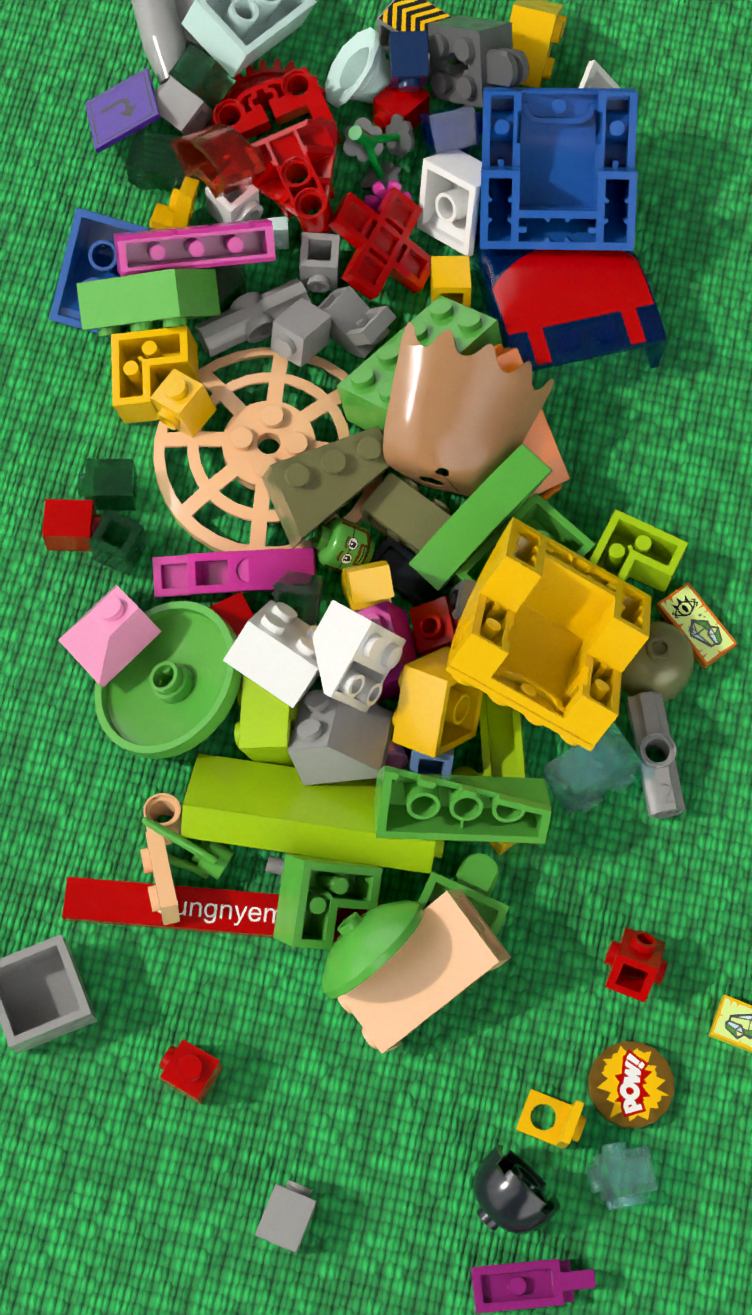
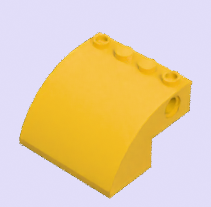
M513 517L493 549L466 603L453 637L445 671L451 673L452 677L460 684L465 686L472 685L485 692L496 704L500 706L508 705L524 714L530 723L536 726L544 725L553 730L566 743L572 746L580 745L591 752L619 715L622 672L649 638L652 596Z

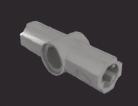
M296 278L261 295L258 292H249L238 297L232 303L230 309L222 312L220 316H214L195 325L196 333L206 354L212 357L246 340L249 343H258L272 335L273 320L300 298L310 303L311 301L304 285Z
M650 691L628 697L626 705L636 750L635 765L640 772L649 818L663 819L685 812V805L675 761L676 745L670 737L662 693ZM656 748L664 754L665 761H651L646 755V749Z

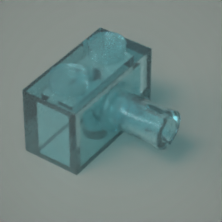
M613 722L591 752L580 745L575 746L547 763L542 776L569 815L579 809L586 813L604 800L601 796L612 788L619 792L636 781L637 777L635 774L642 761Z

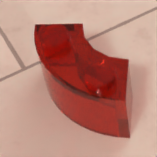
M214 124L177 138L170 143L186 176L194 175L199 177L209 187L215 199L254 184L266 171L260 149L256 146L252 147L237 130L226 124Z

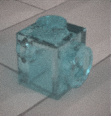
M627 1141L601 1146L602 1154L594 1156L592 1158L593 1166L587 1167L592 1193L599 1192L600 1201L607 1202L608 1210L650 1203L648 1193L655 1192L658 1189L649 1146L628 1149Z

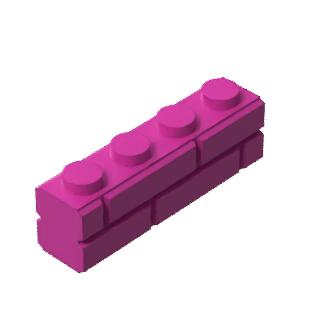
M268 219L212 224V226L206 224L136 231L135 233H114L117 268L120 276L168 269H198L276 261L272 221Z

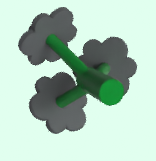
M394 114L392 116L391 124L386 126V134H382V129L379 126H372L371 121L365 117L357 119L354 126H348L344 130V136L347 138L343 143L345 154L348 156L357 155V159L361 162L370 159L373 166L372 169L365 173L366 178L361 181L360 185L364 191L372 190V185L378 181H381L385 188H387L391 180L400 181L401 168L398 166L394 167L391 162L380 164L377 156L382 153L383 143L387 142L388 152L392 155L396 154L400 159L405 158L407 152L413 150L414 135L412 125L409 121H404L401 114Z

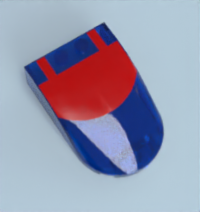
M479 215L472 261L487 314L498 320L503 348H517L523 363L531 362L532 371L643 347L645 348L650 367H659L667 336L650 285L634 251L480 249Z

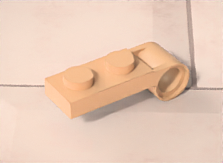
M167 793L151 796L144 805V817H148L153 821L163 815L172 817L170 821L160 824L181 836L182 812L177 798ZM146 826L145 834L148 848L140 849L144 873H153L155 885L148 887L152 912L161 910L163 925L180 922L178 903L165 846L173 842Z

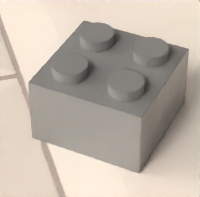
M62 934L0 959V1024L9 1048L16 1054L98 1021L70 946Z

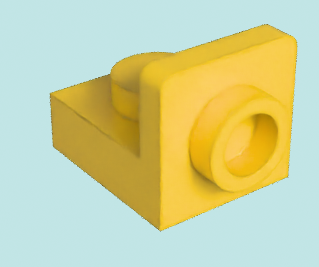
M185 176L180 190L173 189L169 206L160 203L156 204L149 226L154 229L189 226L193 216L200 180Z

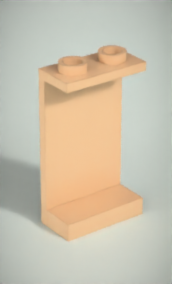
M461 888L446 891L426 907L420 924L404 945L368 979L353 990L338 997L341 1006L348 1013L354 1014L362 1025V1034L368 1044L374 1049H378L381 1054L402 1044L401 1040L485 973L499 968L511 958Z

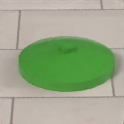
M190 601L164 603L145 611L144 613L162 632L104 688L97 682L95 684V709L102 729L114 743L136 756L148 759H164L191 750L218 728L229 713L238 694L242 673L223 661L236 641L237 635L232 627L213 610L202 604Z

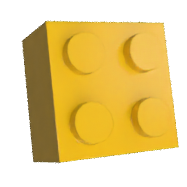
M448 646L404 665L398 680L399 688H401L398 706L392 718V724L395 726L392 742L433 758L476 736L483 698V691L472 685L465 686L460 684L452 677L451 673L445 671L451 648Z

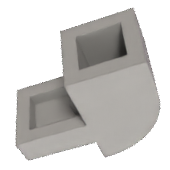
M351 286L334 289L318 306V308L332 315L329 337L349 353L365 358L388 335L390 330L387 327L396 318L388 306L370 309Z

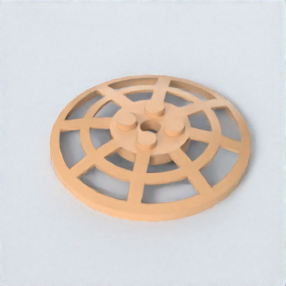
M271 347L237 351L220 357L199 369V380L196 381L202 383L212 393L210 398L215 406L221 402L233 415L224 432L202 431L203 427H201L196 436L191 438L183 432H167L168 427L160 420L154 439L153 462L157 484L163 500L177 523L195 540L215 552L291 549L290 544L278 547L265 546L267 524L279 523L280 519L276 510H269L270 496L262 480L263 475L271 464L329 444L315 440L314 430L311 425L312 422L326 413H329L332 417L339 440L350 436L346 420L338 407L342 404L338 389L326 394L313 383L297 376L286 374L289 360L272 351ZM314 356L307 362L324 369L341 381L348 376L344 370L321 357ZM273 358L271 372L246 375L227 384H224L213 374L220 368L239 361ZM269 383L266 401L246 406L234 394L235 391L251 385ZM289 385L303 390L317 401L299 411L295 407L282 402L284 386ZM266 439H273L280 444V448L272 454L261 452L258 446ZM188 447L187 454L190 470L199 489L183 504L175 495L168 478L165 448ZM199 447L222 448L226 466L211 479H208L201 464ZM383 475L363 491L362 496L343 519L357 524L361 523L363 520L361 507L382 483ZM232 481H238L243 486L255 491L253 508L232 501L220 491ZM211 501L226 513L242 520L251 521L249 545L237 543L221 537L201 525L193 516ZM334 514L327 522L324 523V525L326 526V524L330 520H332L335 517L339 518V516L337 514ZM313 538L302 541L296 548H314Z

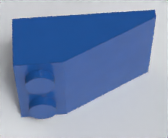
M76 208L49 320L82 329L76 283L122 277L118 273L114 233H135L136 231L154 229L93 211ZM121 327V333H125L127 327ZM87 330L98 334V330Z

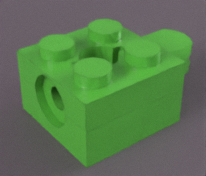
M481 853L470 854L463 859L454 880H450L432 871L418 900V903L425 909L446 891L461 888L496 937L510 907L490 898L498 881L499 871L495 861L488 855ZM477 981L466 988V990L472 992Z

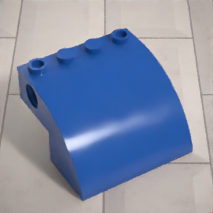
M484 87L480 249L634 251L638 171L635 169L638 92L635 91V88Z

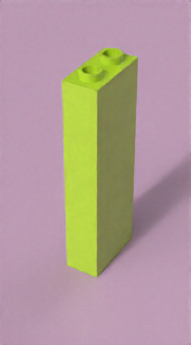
M198 753L182 806L181 836L184 838L431 874L433 858H442L444 840L376 838L373 807L376 779L303 785L295 767Z

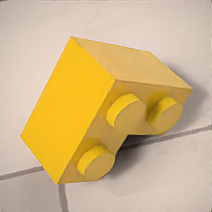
M517 0L513 4L509 21L512 22L513 49L524 52L529 64L528 77L520 85L540 88L544 79H551L555 58L549 57L553 43L559 44L567 22V16L561 15L562 4L546 0Z
M187 325L111 334L112 406L125 424L159 420L156 416L158 410L150 397L173 369L184 373L194 380H199L198 345Z

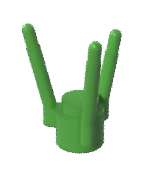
M181 801V802H180L181 809H182V806H183V802H184V801ZM143 817L141 820L143 825L194 854L191 860L196 863L167 854L170 865L194 872L206 880L209 875L218 880L235 851L227 847L228 844L203 840L198 846L148 817Z

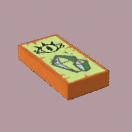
M689 582L658 602L655 607L668 624L676 626L688 637L693 649V656L703 669L726 655L737 645V642Z

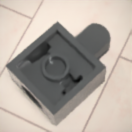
M459 15L428 23L432 99L483 108L484 87L510 88L526 81L529 74V64L524 52L513 49L512 22ZM452 60V63L447 65V61Z

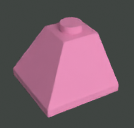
M115 585L58 641L95 681L104 688L162 631Z

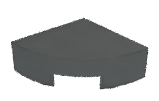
M464 579L451 588L449 604L455 607V610L451 613L454 619L460 620L477 582Z

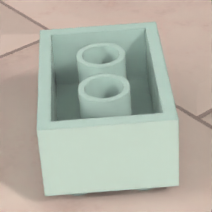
M194 0L181 24L223 70L233 78L298 29L317 1Z

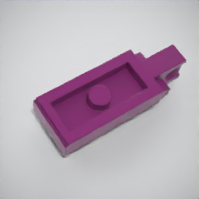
M559 1259L471 1267L475 1314L565 1305L564 1303L574 1302L573 1290L596 1288L594 1269L571 1271L570 1260L559 1261Z

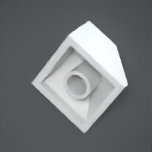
M455 148L423 159L419 207L423 211L417 220V228L463 255L472 256L481 190L482 162Z

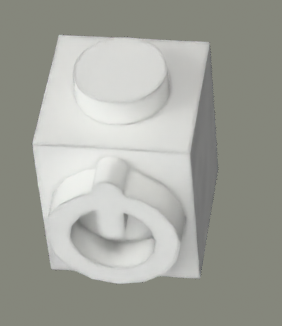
M234 166L205 188L208 213L219 223L258 220L263 213V207L259 202V190Z

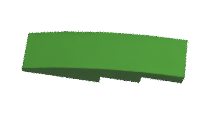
M521 444L459 507L411 560L409 565L437 591H441L455 576V573L521 508L553 470L528 447Z

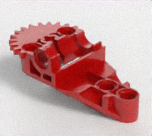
M275 59L272 68L268 69L265 60H260L258 71H255L249 65L246 67L247 75L245 77L240 74L234 77L236 81L234 85L227 82L221 84L227 95L215 94L214 96L215 102L218 104L216 107L211 108L214 111V120L210 122V127L212 130L217 131L213 138L216 143H222L231 166H234L259 190V194L262 193L279 204L282 213L287 218L297 216L304 232L326 233L330 230V227L327 225L333 216L329 200L335 198L332 177L334 162L336 161L337 145L342 142L337 125L324 99L326 95L324 87H319L318 78L316 75L312 76L306 67L295 69L296 66L293 61H290L282 69L280 59ZM306 91L305 93H303V94H301V95H295V94H297L298 92ZM270 108L272 110L277 125L309 113L311 119H306L250 144L246 150L244 149L242 141L272 129L264 111L265 109ZM236 120L238 121V122L235 123L234 125H230V126L228 125V124L231 123L232 121H236ZM299 178H306L302 183H294ZM312 209H321L314 215H307Z

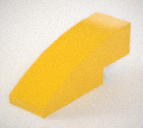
M386 561L343 568L342 589L351 610L365 609L385 601L392 603L391 597H394L390 567Z

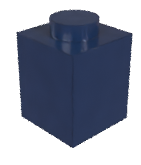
M427 31L390 32L388 43L390 88H399L401 92H416L421 87H427L429 78Z

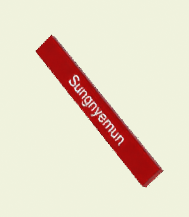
M67 877L62 919L65 921L273 938L279 894L174 885L180 922L163 925L161 910L152 912L148 887L155 884ZM338 907L333 943L341 935L337 929L347 917L354 912L361 916L369 910Z

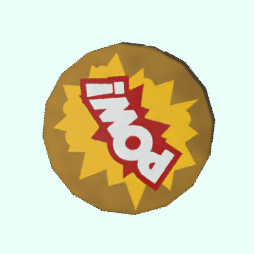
M622 1041L607 1047L594 1060L588 1074V1094L594 1107L607 1122L620 1128L639 1129L657 1121L668 1110L674 1095V1077L668 1062L655 1048L641 1042Z

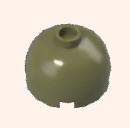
M650 621L649 638L622 672L621 688L631 697L638 693L653 691L655 693H662L663 702L675 698L686 687L694 669L693 649L688 637L676 626L664 621Z

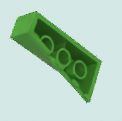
M385 765L377 772L373 803L376 838L546 843L551 806L545 779L418 774Z

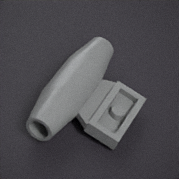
M131 0L144 52L160 85L166 83L170 77H173L185 87L189 83L186 45L201 48V51L205 50L181 24L194 0Z

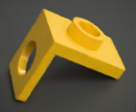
M531 1089L516 1130L565 1149L571 1140L578 1142L587 1119V1117L580 1115L584 1102L575 1100L570 1105ZM538 1105L551 1107L556 1116L553 1127L548 1130L537 1129L531 1122L533 1108Z

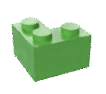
M285 854L273 938L291 947L330 950L333 945L338 907L371 910L377 907L383 868L327 858Z

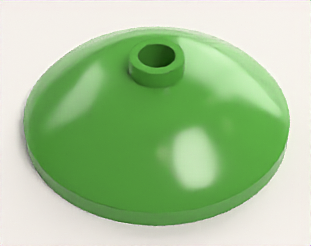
M403 900L381 904L361 916L354 912L347 917L337 930L341 935L327 955L322 974V992L329 999H335L353 990L373 975L414 933L424 916V908L417 901Z

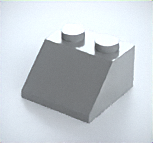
M321 689L306 692L301 698L288 747V753L303 785L377 778V772L385 765L393 731V712L374 703L365 713L327 696Z

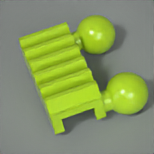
M483 692L479 715L483 772L477 773L472 767L460 766L455 768L451 775L527 778L521 713L508 705L500 706Z

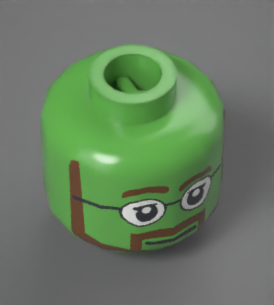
M335 517L326 526H319L313 538V547L317 549L319 563L341 573L343 568L370 563L374 553L375 544L371 540L368 529L343 518Z

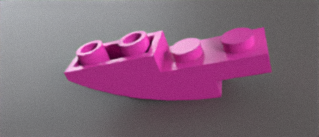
M315 548L245 550L152 557L155 597L317 588Z

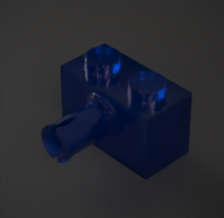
M461 104L419 113L427 151L437 154L459 149L469 155L468 149L471 146L480 144L479 135H483V121L480 112H474L473 106Z

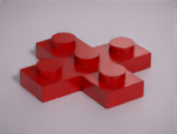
M396 187L386 192L376 212L352 192L343 196L327 225L356 248L341 278L370 301L379 296L389 275L413 294L421 291L431 273V256L412 242L409 236L423 209Z

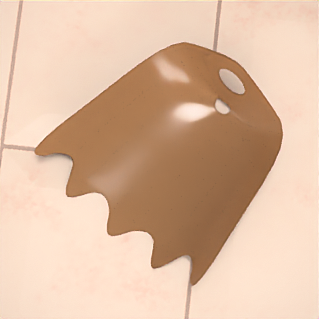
M409 322L401 339L383 436L384 459L388 466L421 485L471 496L523 443L553 387L554 379H550L540 389L534 390L532 388V365L530 361L523 363L511 373L504 372L497 362L495 348L492 344H487L475 354L461 355L456 350L453 334L449 329L441 333L429 346L424 347L416 337L413 324ZM438 468H445L449 471V476L440 475L435 471ZM420 477L433 478L442 482L443 485L429 483Z

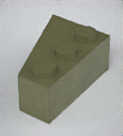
M375 426L269 466L262 480L292 548H296L319 526L327 522L341 508L382 476L390 467L387 465L383 455V435L379 426Z

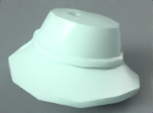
M370 27L358 32L342 46L333 61L325 82L326 100L336 108L350 99L371 104L373 103V98L390 85L389 61L386 59L385 49L380 44L379 33Z

